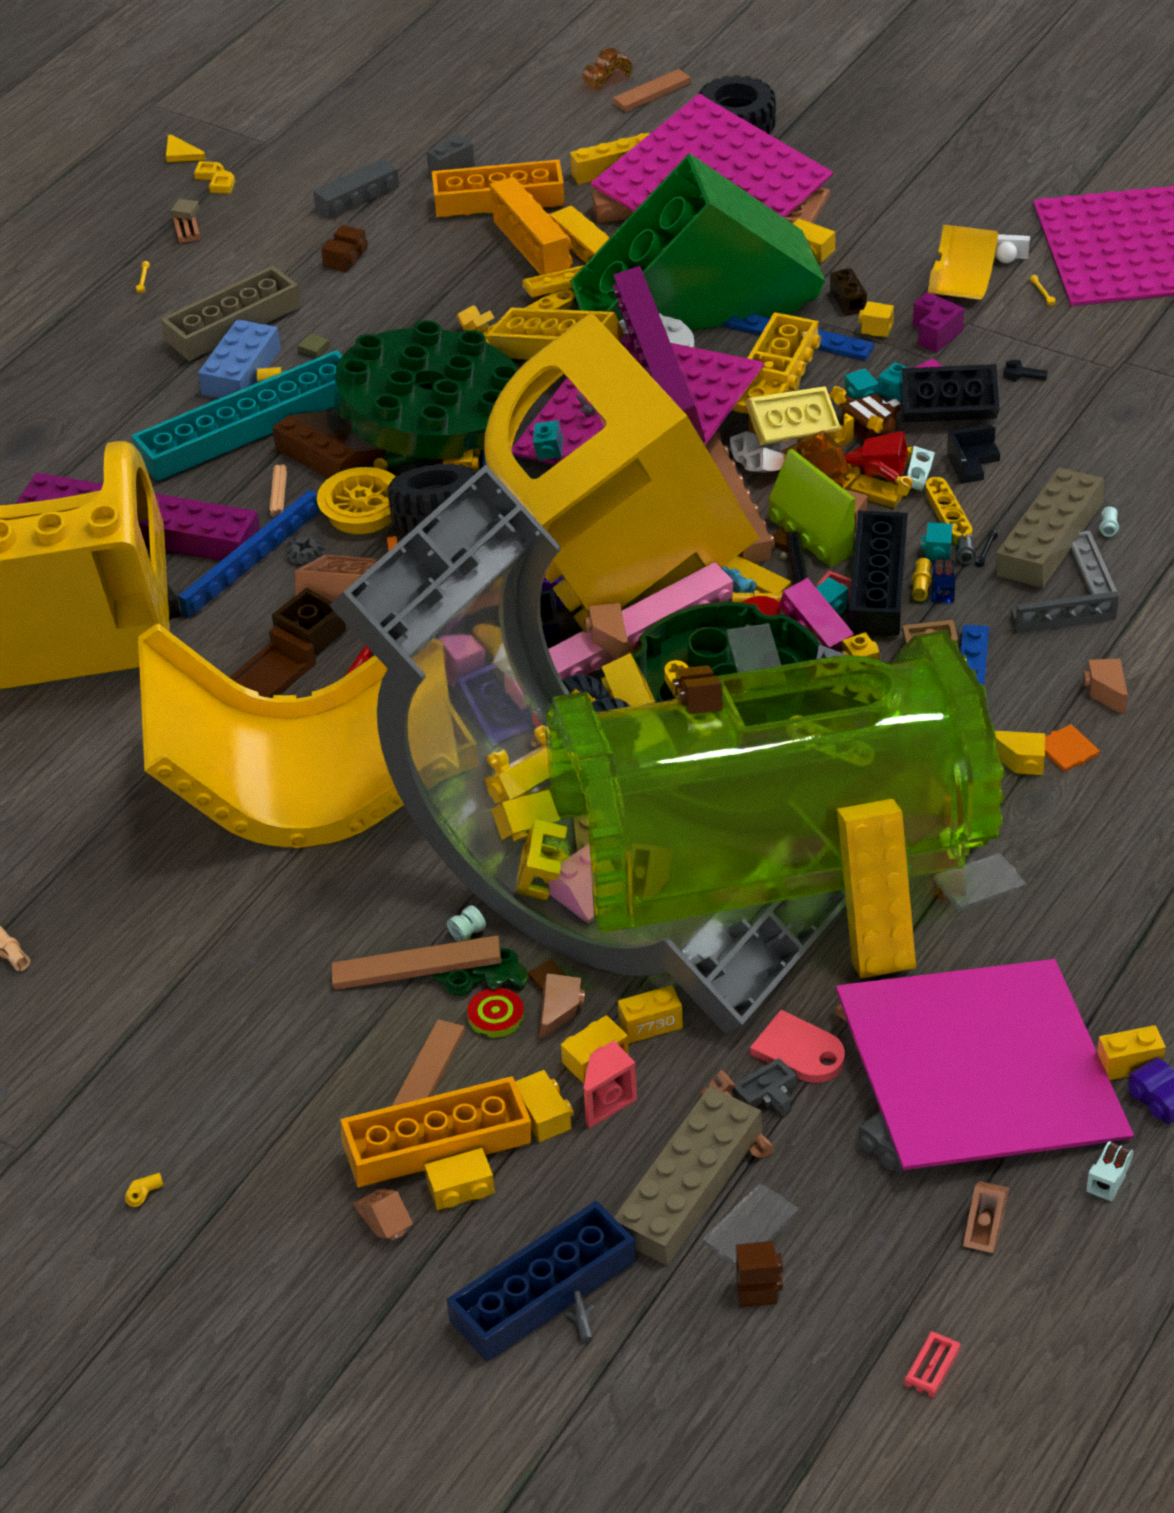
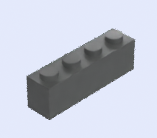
M381 158L313 190L315 209L327 218L332 219L399 187L398 170Z

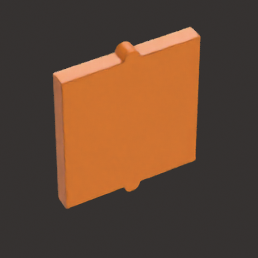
M1072 724L1058 731H1051V734L1045 737V754L1064 772L1078 765H1085L1086 761L1100 755V750Z

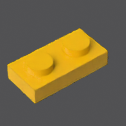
M862 474L859 475L850 488V491L867 495V501L894 509L903 497L896 490L898 485Z

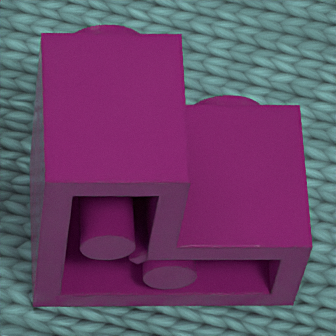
M928 292L922 295L913 304V325L919 328L918 345L936 353L963 331L964 308Z

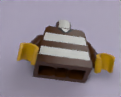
M837 386L833 387L829 397L834 399L837 405L842 406V425H844V414L847 413L854 417V434L863 441L894 432L897 426L896 413L901 411V405L898 400L892 399L886 402L876 394L852 399L846 395L844 389Z

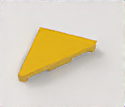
M168 135L166 160L168 163L202 161L206 159L204 151L173 135Z

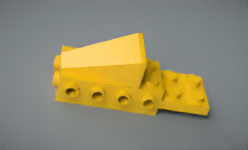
M776 312L773 313L747 358L762 361L764 366L732 408V411L749 414L745 404L748 398L799 390L801 376L804 375L806 364L811 362L815 348L818 349L820 346L821 335H818V321Z

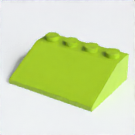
M793 449L788 450L769 497V518L780 527L783 526L786 532L797 531L800 534L802 546L810 550L829 567H833L854 555L855 498Z

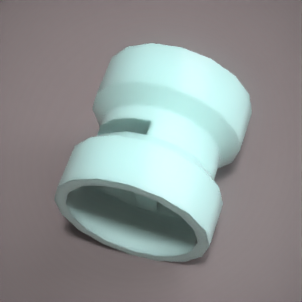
M470 905L462 911L460 916L455 915L447 921V927L454 939L460 942L467 941L471 938V934L484 930L486 922L480 911Z

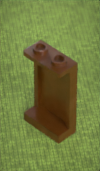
M274 626L269 631L271 642L229 677L239 685L258 692L259 696L273 698V695L282 694L316 665L314 645L278 626Z

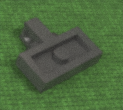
M780 1058L734 1083L736 1086L732 1089V1093L746 1104L757 1107L762 1103L766 1107L772 1105L773 1109L781 1116L792 1111L791 1099L787 1096L789 1095L787 1089L797 1084V1075Z

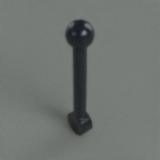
M991 530L988 533L989 539L980 557L975 559L977 567L985 565V556L993 540L998 537L997 531Z

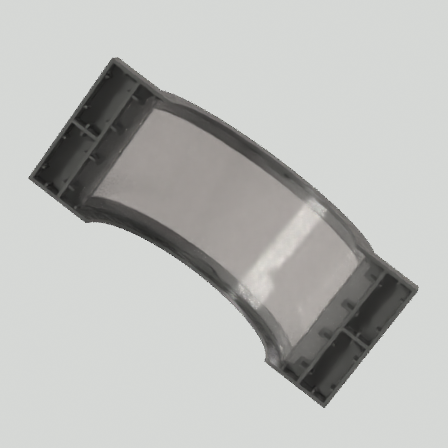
M485 465L329 605L388 668L378 693L377 725L381 749L390 776L410 816L439 857L478 898L511 925L555 952L597 969L637 976L669 973L722 1032L726 1034L745 1023L846 905L841 853L791 800L772 807L754 810L719 807L677 792L645 773L627 758L620 763L604 765L591 761L580 751L575 738V727L578 715H581L582 711L568 692L552 661L544 637L540 614L542 583L548 567L561 550V547L488 466ZM552 723L556 731V738L570 735L580 760L515 797L519 798L550 790L560 821L555 824L566 826L567 832L565 839L543 835L542 844L554 846L557 850L562 849L565 854L571 857L576 853L572 811L600 810L628 847L630 853L632 843L673 849L669 878L650 902L623 898L589 924L550 894L546 901L514 893L522 847L526 838L513 842L512 838L501 840L491 811L500 803H494L484 781L486 777L495 773V770L487 762L486 756L504 749L509 758L508 763L511 764L543 746L536 738L534 729L541 725L545 726ZM612 861V865L626 888L629 861ZM534 875L531 884L549 888V884L545 883L539 876Z

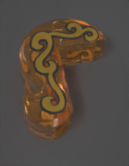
M614 47L606 48L597 56L594 67L590 64L585 67L582 72V79L591 88L601 89L617 68L630 77L633 65L631 60L620 50Z

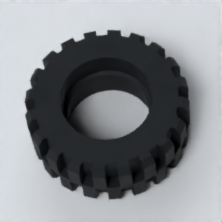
M734 75V77L723 76L722 79L716 78L711 83L705 84L698 93L767 134H770L775 128V93L766 82L763 83L758 78L753 79L751 76L740 77V75Z
M448 463L446 465H426L399 474V477L392 479L387 488L393 524L402 532H411L477 472L465 465Z

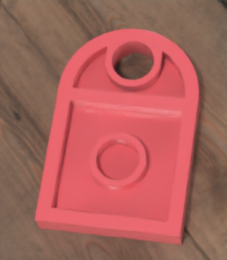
M783 1010L778 1012L750 1047V1055L768 1064L780 1058L797 1075L798 1079L810 1083H821L835 1078L842 1071L845 1062L843 1044L836 1036ZM830 1059L835 1063L827 1066L823 1065L821 1061Z

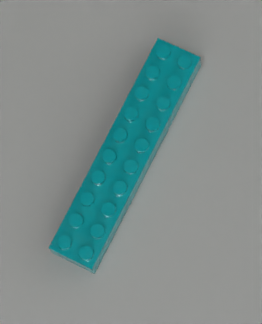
M335 350L131 435L132 443L140 452L150 475L156 481L166 479L178 472L187 470L223 453L273 433L272 427L289 415L325 411L335 407V372L342 355Z

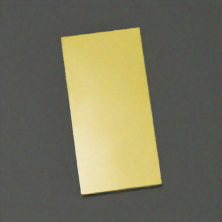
M826 386L752 397L745 401L760 445L809 438L815 433L819 435L823 433L834 434L841 430Z

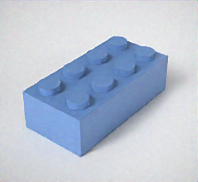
M236 320L198 372L201 394L222 398L256 384L257 369L268 368L281 350L278 327Z

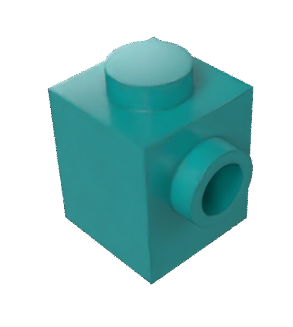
M894 362L883 371L878 378L879 395L889 400L896 399L900 401L901 368L908 367Z
M864 368L845 375L844 390L846 395L852 399L864 398L872 394L879 396V383Z
M558 420L535 423L533 445L538 460L562 457L564 437Z
M928 522L927 534L921 536V550H925V558L930 561L943 560L945 562V560H950L953 524Z
M830 577L816 587L838 615L842 614L848 607V587Z

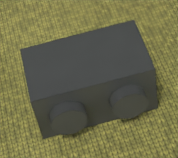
M461 135L453 137L451 140L426 151L428 172L431 175L432 171L470 168L475 165L473 143Z

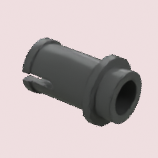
M966 534V541H964V535L958 538L956 557L963 564H969L976 558V551L973 548L974 539L969 534Z

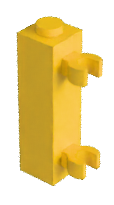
M552 723L534 729L536 738L543 746L515 762L508 763L509 758L504 749L486 756L487 762L495 770V773L484 779L488 793L493 798L494 803L497 804L511 800L579 761L580 756L570 735L556 738L555 728Z

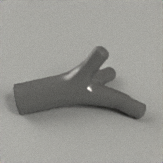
M580 393L577 394L576 397L582 406L581 412L584 413L585 417L594 416L595 408L592 405L589 406Z
M575 1291L576 1314L567 1311L565 1315L576 1323L580 1341L588 1343L593 1340L589 1317L595 1307L590 1304L584 1309L580 1291Z

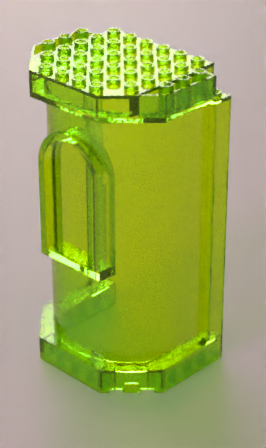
M947 630L913 636L896 654V661L884 663L865 656L841 655L717 676L722 683L723 711L688 714L684 706H680L677 698L595 712L587 691L553 697V703L549 704L548 711L544 714L550 793L560 819L581 815L587 816L593 910L600 934L845 889L837 816L838 808L894 799L903 814L908 877L966 867V855H969V848L989 845V840L999 838V826L1003 825L1000 803L1004 801L1001 788V780L1004 779V768L998 756L995 729L991 723L986 703V689L977 680L975 670L970 669L966 656L960 653L956 640H952Z

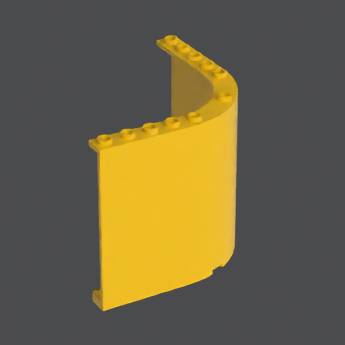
M155 624L138 636L144 769L152 777L223 828L253 842L270 846L301 848L338 842L360 834L404 806L388 771L378 734V693L388 668L376 655L337 682L320 690L313 691L312 696L296 698V695H273V698L259 696L258 692L245 688L230 679L160 624ZM434 634L410 656L426 675V678L419 685L412 698L408 715V741L411 756L426 790L458 770L438 637Z

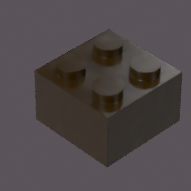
M305 588L272 614L273 626H278L314 645L315 655L346 631L345 622L329 606L332 601L309 588Z

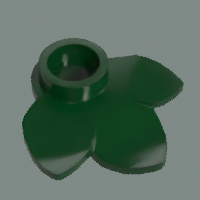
M501 948L502 963L472 968L473 975L485 976V981L492 991L505 984L508 980L512 984L523 988L528 979L527 969L518 962L517 954L507 948Z
M472 968L432 974L435 981L445 985V990L453 996L468 994L472 990L473 985L485 979V976L473 975Z

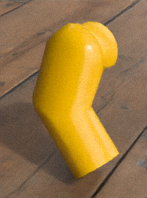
M160 1172L132 1181L125 1195L127 1204L132 1207H138L144 1202L149 1191L164 1187Z

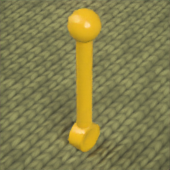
M143 261L141 264L143 270L140 283L136 286L137 293L145 292L144 281L147 269L150 267L148 261Z
M1032 275L1030 282L1035 284L1044 295L1046 304L1053 306L1055 298L1050 297L1038 281V276Z

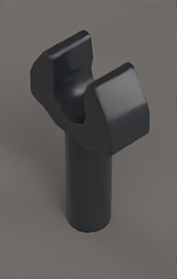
M1020 360L1006 361L1003 377L1014 382L1020 376L1047 380L1048 371L1026 368L1022 366Z

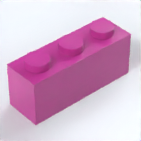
M806 578L783 591L779 604L783 614L803 625L818 639L822 646L841 652L842 640L853 637L854 633L812 582Z

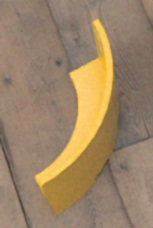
M943 225L938 255H942L940 261H935L934 267L930 272L928 293L982 300L989 284L999 233L993 230Z

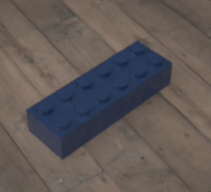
M596 1200L448 1297L446 1300L449 1321L487 1362L575 1303V1291H580L582 1298L636 1262L635 1239Z

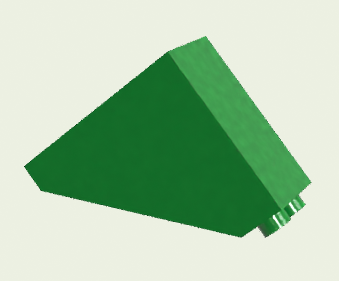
M690 153L685 156L570 280L580 311L615 312L618 321H621L623 316L620 313L618 300L612 285L616 284L614 274L640 266L659 314L681 320L691 331L722 326L723 322L730 321V317L733 316L743 319L747 318L748 315L757 314L768 318L772 317L774 312L785 315L795 313L805 302L815 300L820 294L823 284L826 282L809 243L800 228Z

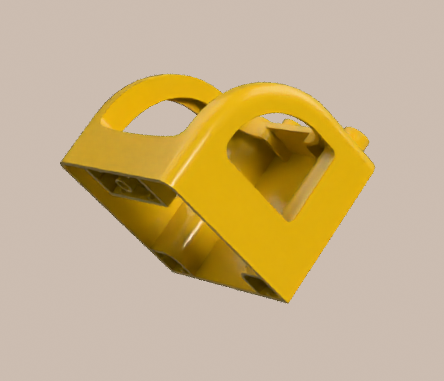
M592 312L531 357L512 376L499 394L492 408L485 431L484 455L486 465L560 545L561 550L548 567L545 578L550 584L559 577L563 579L552 589L570 612L581 606L582 610L573 617L583 631L586 630L584 618L589 617V606L620 603L622 611L714 562L722 568L760 539L688 416ZM564 374L595 408L605 428L537 479H531L512 454L513 441L520 423L534 402Z
M113 441L107 443L105 447L104 482L100 491L37 502L0 505V689L138 668V636L155 624H160L170 632L164 523L147 468L140 452L133 444L127 441ZM149 520L151 562L138 522Z

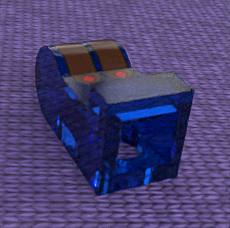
M933 560L931 602L954 603V560ZM946 589L950 593L948 595H939L936 591Z

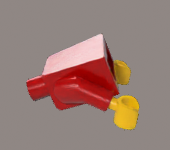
M904 431L868 438L864 441L862 451L850 453V464L852 467L863 466L865 475L868 477L883 476L891 483L896 482L898 484L897 492L906 496L912 487V479L908 476L900 477L898 475H903L905 464H908L914 447L907 448Z

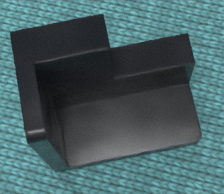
M993 424L948 432L947 456L961 484L984 480V470L981 464L1000 461V452L995 444L996 428Z

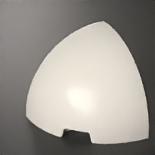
M745 431L730 437V445L735 460L740 462L745 467L744 469L766 473L781 469L788 450L793 449L796 451L797 440L760 445L756 434Z

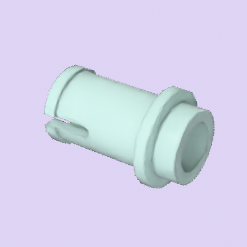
M1106 507L1102 511V522L1099 525V530L1106 537L1114 536L1119 530L1117 522L1118 511L1114 507Z

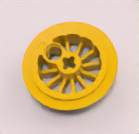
M359 467L341 471L331 476L321 485L317 493L318 506L329 518L331 524L343 532L368 534L379 531L392 522L387 488L396 476L388 471L372 467Z

